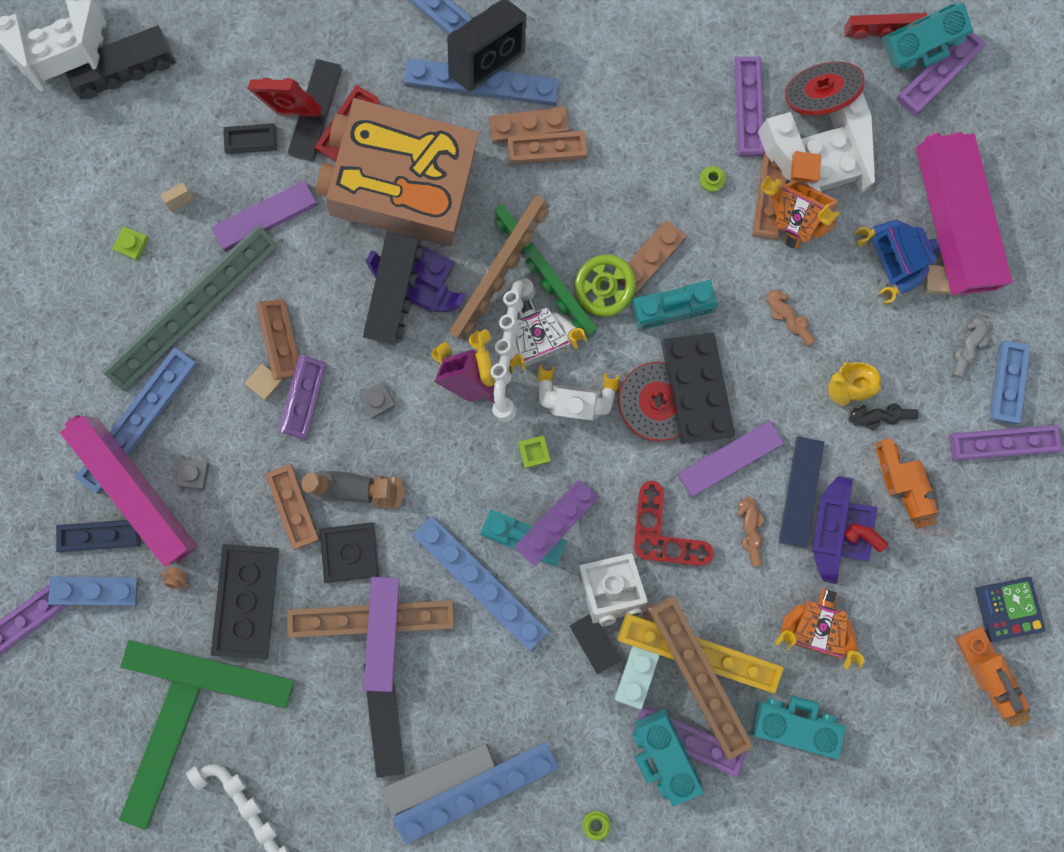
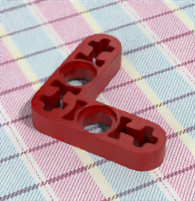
M647 481L644 483L638 494L633 546L636 556L649 561L695 566L708 564L714 555L709 543L700 540L660 536L664 490L658 482ZM650 486H653L654 491L659 493V496L653 498L652 506L658 505V510L653 508L642 509V503L648 505L649 498L647 495H644V491H647ZM652 513L655 516L656 524L654 527L646 528L642 525L641 517L643 514ZM649 540V545L659 546L658 541H663L660 549L662 557H657L658 551L653 550L649 551L648 555H644L643 550L639 549V544ZM669 543H676L681 548V553L677 558H670L666 554V546ZM685 543L690 544L688 550H698L699 546H703V551L708 552V556L703 557L702 561H698V556L688 555L689 560H684L686 554Z

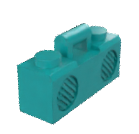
M954 2L882 37L892 67H901L902 70L915 66L917 59L920 58L922 66L926 68L949 57L950 53L947 44L956 46L966 41L965 36L973 33V28L965 3ZM936 47L939 48L938 51L927 56V51Z
M710 279L661 293L658 292L633 298L631 309L637 331L714 313L718 302Z
M490 509L480 535L515 550L516 544L533 526ZM561 539L541 562L557 568L567 540Z
M790 695L786 709L783 708L784 702L767 698L766 703L758 701L750 734L839 760L846 726L839 724L838 717L822 713L821 718H818L819 702ZM795 708L809 711L808 718L794 715Z
M664 708L635 721V732L632 735L639 749L644 748L645 751L636 754L634 759L646 783L660 779V782L657 783L659 792L664 800L669 799L672 807L704 794L703 783L667 709ZM649 758L653 759L657 770H652L648 761Z

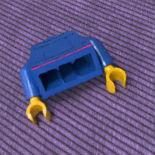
M891 220L873 226L874 229L871 230L867 227H860L855 232V236L864 234L867 237L857 241L858 246L867 245L870 238L875 237L872 240L890 284H896L895 287H885L878 293L880 295L883 292H888L891 296L890 300L882 304H889L896 298L897 294L901 293L903 295L921 285L929 273V265L936 261L934 254L939 250L938 242L935 239H928L922 227H911V225L899 220Z

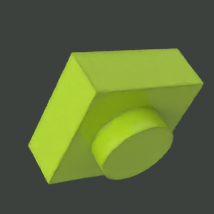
M123 226L112 250L139 261L149 237Z
M544 435L518 442L524 469L551 463Z

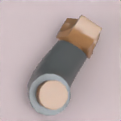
M341 471L307 473L301 482L302 489L308 492L314 500L372 502L374 507L399 509L401 507L406 489L403 487L402 478L376 476L373 481L372 477Z

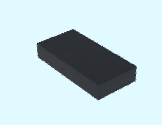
M275 123L223 127L224 152L226 154L277 150Z
M590 614L569 626L597 675L621 661L599 622L593 624Z

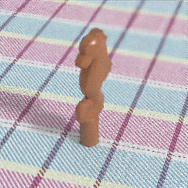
M780 290L766 293V301L769 302L772 309V318L775 320L786 319L788 330L792 334H799L806 346L816 341L808 330L809 322L804 316L796 317L795 310L790 305L781 301L788 300L789 295L782 294Z
M750 496L739 503L737 515L742 516L745 513L743 529L748 536L742 539V546L749 552L751 564L754 567L763 565L759 550L763 545V540L757 531V527L761 526L765 518L758 512L755 504L756 501Z

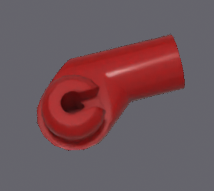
M855 523L848 526L849 529L844 533V536L850 542L857 543L859 538H862L879 553L888 546V542L871 527Z

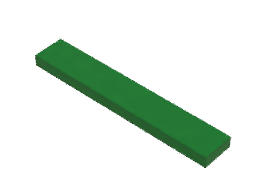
M131 639L127 642L120 666L123 669L282 708L287 707L294 683L293 679Z
M172 681L119 821L143 830L148 829L201 687Z

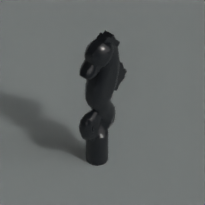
M894 403L890 404L886 411L878 408L864 413L867 407L863 404L859 408H854L848 418L849 422L854 426L858 424L874 431L881 425L880 421L894 425L898 424L902 419L917 420L919 413L918 409H902L900 405Z

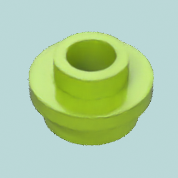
M716 166L706 167L699 177L700 185L709 192L719 191L726 181L725 173ZM715 175L717 181H711L708 176Z
M591 811L584 817L582 828L584 834L589 839L599 841L607 837L611 824L605 813ZM594 820H599L602 823L599 830L591 828V823Z

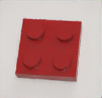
M270 78L250 79L248 90L277 115L320 116L322 107L313 99L312 95L306 93L299 86L297 81L290 78H284L283 80H273Z

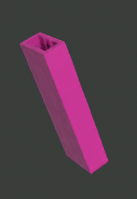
M955 132L941 136L940 133L926 136L925 141L915 147L951 295L992 292L1013 283L975 134Z
M76 415L65 423L66 428L59 433L164 567L178 563L198 547L99 418Z

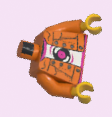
M767 176L762 183V191L772 198L775 215L777 216V228L788 233L785 239L787 246L799 248L802 241L809 242L813 238H821L836 228L837 217L840 215V212L836 211L834 213L833 211L838 205V200L801 181L793 180L781 187L782 180L776 179L773 182L771 177Z
M821 589L818 603L804 601L803 604L796 605L784 616L780 635L775 640L777 646L782 641H785L788 645L787 651H790L794 645H798L836 658H844L845 654L846 659L843 663L845 669H849L851 662L857 665V671L861 669L864 664V657L859 653L852 622L848 619L847 612L834 609L838 593Z

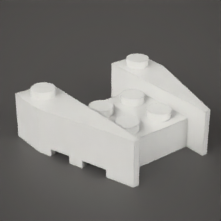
M66 0L69 18L59 19L50 26L32 30L30 33H28L16 13L0 17L1 48L10 61L30 79L39 91L44 90L42 81L88 62L93 70L97 68L100 56L97 49L98 45L103 42L101 31L106 28V19L97 0Z
M863 92L847 107L829 113L834 126L833 130L801 139L791 112L767 118L758 130L767 157L778 165L782 170L781 174L787 181H793L790 180L792 154L795 151L821 154L820 180L817 183L803 182L820 192L855 182L859 193L862 194L875 183L872 115Z

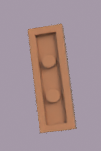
M565 106L489 116L493 144L508 142L507 136L569 132Z
M585 131L507 136L510 165L587 159Z
M668 220L659 227L628 263L635 274V296L686 239V235ZM625 279L617 280L625 287Z
M285 299L259 301L256 306L273 379L293 378L298 354Z
M289 464L266 473L268 484L292 550H297L320 541L293 465Z

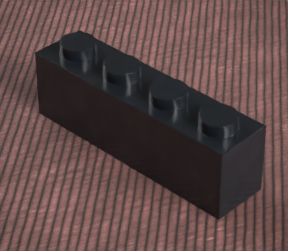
M157 25L98 48L97 52L100 56L96 69L93 70L88 62L65 73L71 89L81 100L84 98L91 99L102 91L118 89L123 83L128 81L141 80L146 74L156 70H166L170 65L176 63V60L165 34L160 26Z
M386 232L364 328V338L395 345L399 340H403L406 332V325L403 324L404 316L409 314L412 306V299L409 298L411 288L416 287L418 272H415L417 261H422L425 249L424 246H421L422 239L395 232Z

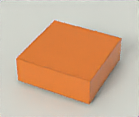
M795 151L792 154L790 180L817 183L820 180L821 154Z

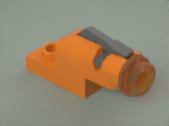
M892 438L881 440L874 444L889 496L903 493L904 497H901L908 511L911 523L914 522L916 529L938 524L936 517L939 516L937 511L939 506L935 476L925 471V467L920 460L899 464L900 451L898 446L893 443Z
M983 627L975 628L956 637L955 640L980 690H986L993 706L999 711L1003 721L1007 722L1009 727H1015L1031 720L1029 704L1017 680L1010 671L1003 655L995 653Z

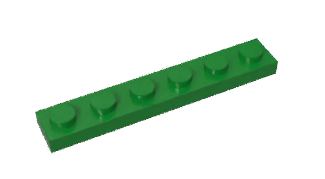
M501 204L494 209V224L502 234L506 232L510 236L518 223L506 207ZM531 242L527 247L524 246L521 253L526 258L524 263L532 274H538L542 280L540 281L541 287L548 295L553 294L557 300L555 304L562 315L568 314L573 321L572 324L576 328L583 329L587 340L596 334V326L534 244Z

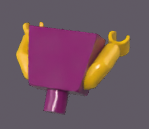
M484 329L479 332L477 330L470 336L469 343L478 352L472 349L448 357L452 354L448 343L443 342L434 348L432 357L441 364L434 382L469 402L487 398L492 403H495V380L491 375V368L493 366L489 350L486 351L484 346L491 340L489 331Z

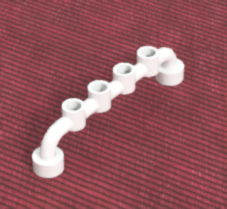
M526 278L516 280L512 285L511 291L505 293L503 301L508 310L507 314L499 320V325L504 333L503 339L498 340L495 344V350L500 357L499 363L491 368V375L495 380V403L492 411L501 422L511 421L517 413L513 402L505 398L506 384L511 381V373L508 371L509 364L516 353L513 347V340L520 329L517 323L518 312L523 308V302L532 300L536 294L533 283Z
M209 764L202 768L195 765L186 772L189 781L198 791L209 784L208 777H218L226 793L234 800L240 814L249 823L255 837L264 846L266 851L290 852L286 845L279 848L274 841L278 833L272 823L268 821L263 824L258 817V814L262 812V808L254 797L247 800L242 792L247 786L239 774L232 777L225 767L218 764Z

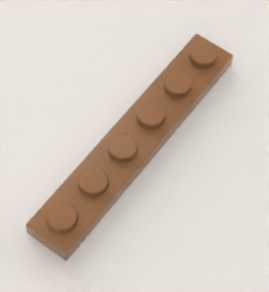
M535 195L449 332L455 337L465 340L466 337H470L477 327V319L481 314L484 315L491 305L490 299L495 291L499 292L506 281L504 277L509 269H514L520 260L519 254L523 247H527L532 242L537 225L539 223L542 224L546 220L550 205L540 196Z
M671 596L649 608L648 611L726 758L731 760L754 747L676 598Z
M453 600L398 603L397 632L455 628ZM369 605L287 610V637L367 633Z

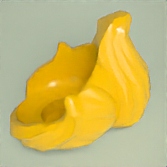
M846 361L839 371L832 375L828 382L827 392L829 398L838 406H846L852 400L861 401L868 399L881 391V377L876 368L870 364L849 363Z

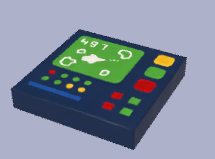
M1032 577L975 587L986 634L990 642L1046 631Z

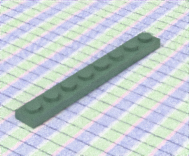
M257 225L102 371L103 374L124 392L278 246L276 242L261 226Z

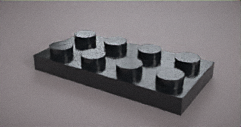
M715 333L663 339L661 341L681 445L734 437L735 431Z
M222 545L211 656L269 658L279 548Z

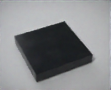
M374 522L319 529L324 583L380 577Z

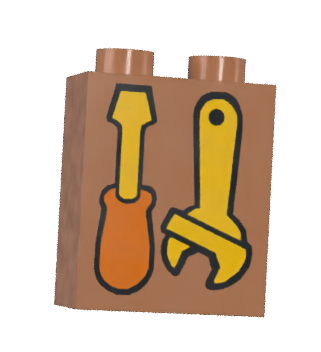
M353 98L349 116L336 113L334 117L329 145L339 147L340 149L335 166L322 163L316 184V194L326 197L330 216L452 246L479 132Z

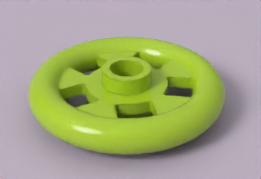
M609 254L598 255L585 262L579 269L574 283L575 296L580 306L586 312L598 317H609L623 311L632 301L636 290L635 274L630 265L622 258ZM606 265L616 267L614 275L604 272ZM593 270L596 273H598V275L594 278L593 282L590 283L586 280V278L589 275V273ZM625 279V290L617 291V280ZM609 282V289L603 291V283ZM591 290L598 297L593 302L586 296ZM614 296L616 303L606 306L604 299Z

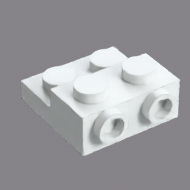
M632 553L579 565V572L586 592V601L593 624L600 622L601 626H609L616 622V618L624 617L626 613L641 617L643 612L647 610L648 601Z

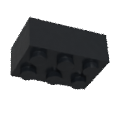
M500 0L478 16L473 17L459 29L451 32L447 36L448 75L467 91L471 92L525 53L527 14L509 0Z

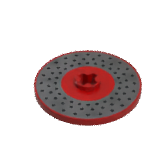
M826 62L809 67L797 74L787 85L785 90L787 105L799 114L810 116L825 115L841 110L853 103L863 92L865 86L864 74L859 67L847 62Z
M650 362L635 368L624 379L618 394V407L624 423L632 432L646 440L661 442L678 437L679 431L665 363ZM659 395L664 405H660L657 408L652 399Z

